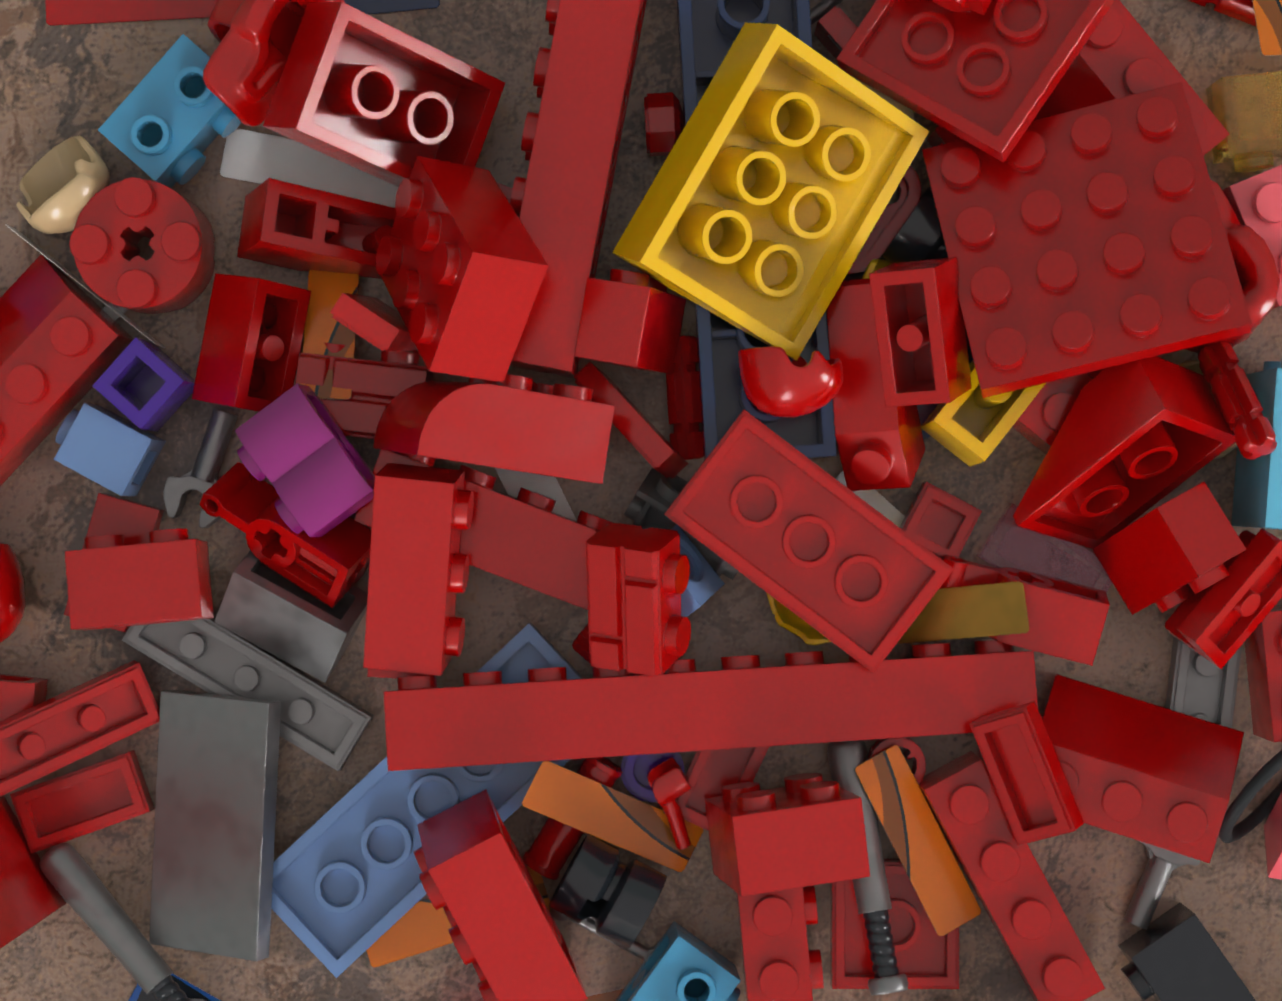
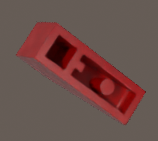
M268 178L245 196L237 257L297 271H327L382 279L376 270V253L381 239L384 236L390 235L397 215L396 208Z
M870 278L843 281L826 311L830 359L839 358L843 365L844 381L838 394L833 398L835 436L846 486L851 491L910 488L926 450L917 405L885 407Z

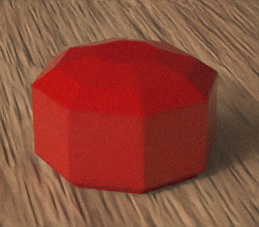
M673 92L649 93L647 97H644L647 153H650V156H667L684 129L683 111L678 98Z

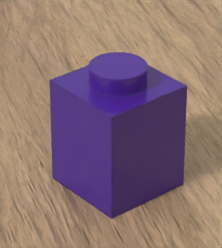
M135 337L92 386L138 428L158 432L193 393L195 380L153 342Z

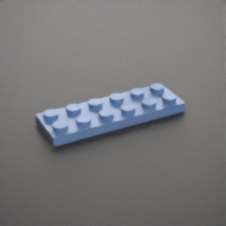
M531 622L477 671H502V684L528 682V669L566 667L567 679H583ZM386 756L274 861L271 909L337 978L426 895L419 878V874L422 871L414 855V851L422 847L417 824L485 789L504 822L522 805V801L543 761L388 771ZM570 759L553 760L550 762L563 767Z

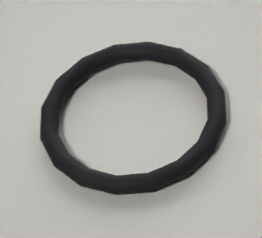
M1282 750L1254 775L1229 806L1218 835L1224 843H1231L1241 839L1271 813L1282 792V780L1251 814L1235 825L1255 795L1282 768Z

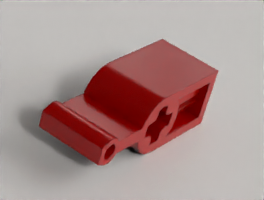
M237 462L203 493L199 505L208 515L213 517L220 516L246 533L249 549L263 564L333 608L363 576L370 561L371 530L361 523L354 521L349 516L322 537H310L304 530L296 534L287 526L275 508V502L280 499L275 488L264 480H257L243 463Z
M943 556V561L954 570L939 589L1017 581L1023 583L1029 631L1021 634L988 637L1012 646L1093 666L1110 607L1106 591L1021 569L1008 567L998 569L970 562L956 556Z

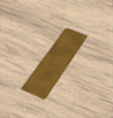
M1017 581L938 589L897 644L1027 633L1029 631V621L1024 585L1022 582Z

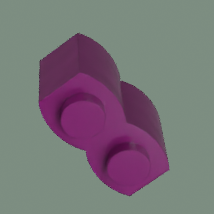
M297 383L235 430L243 444L237 450L240 460L257 480L262 481L267 477L273 484L280 497L275 502V508L287 526L296 534L304 530L310 537H322L370 502L374 497L375 475L352 444L346 439L329 410L309 386Z

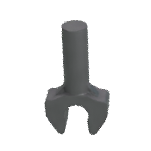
M215 408L213 409L193 470L181 477H168L166 480L163 497L169 517L175 518L181 515L186 497L191 491L198 490L203 494L218 480L217 476L238 416ZM202 510L199 527L209 528L221 517L210 516Z
M1141 842L1145 845L1149 860L1123 919L1147 930L1172 871L1187 864L1198 866L1201 861Z

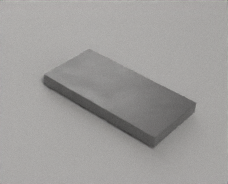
M183 690L161 691L150 944L251 961H259L269 957L281 701Z

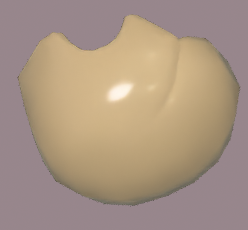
M83 136L70 137L53 147L23 176L19 187L27 200L28 207L21 201L17 202L16 206L27 222L40 232L57 234L73 231L80 212L87 205V202L100 190L110 185V170L102 157Z

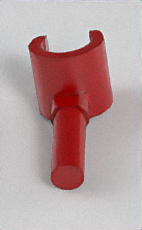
M671 757L651 769L647 775V780L652 788L655 799L662 807L664 814H666L675 847L682 850L688 848L691 845V841L676 798L691 790L692 787L676 760Z

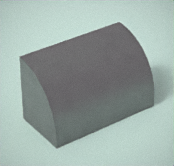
M250 550L231 576L214 623L326 683L367 610L368 593L353 585L338 603L331 608L263 564Z

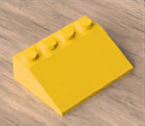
M745 22L612 253L643 273L650 275L651 278L763 343L783 348L788 357L797 360L930 131L778 24Z

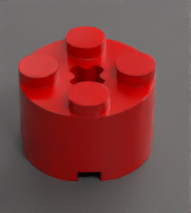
M130 177L100 190L87 202L80 212L74 231L70 236L69 246L77 269L90 289L104 300L138 313H167L188 306L206 289L213 276L215 266V239L212 226L205 214L192 201L178 192L152 180ZM144 236L151 239L149 245L155 251L148 260L139 256L140 249L137 246Z

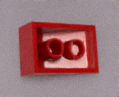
M1157 356L1104 368L1101 373L1082 388L1013 514L1017 526L1091 549L1124 529L1235 443L1234 439L1236 436L1234 432L1230 431L1211 392V384L1207 383L1204 375Z

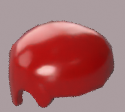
M757 347L738 351L740 374L747 398L760 411L775 417L795 418L815 412L827 405L838 394L844 381L841 360L839 358L826 360L819 351L812 352L809 363L801 356L797 360L793 359L791 362L785 350L781 347Z

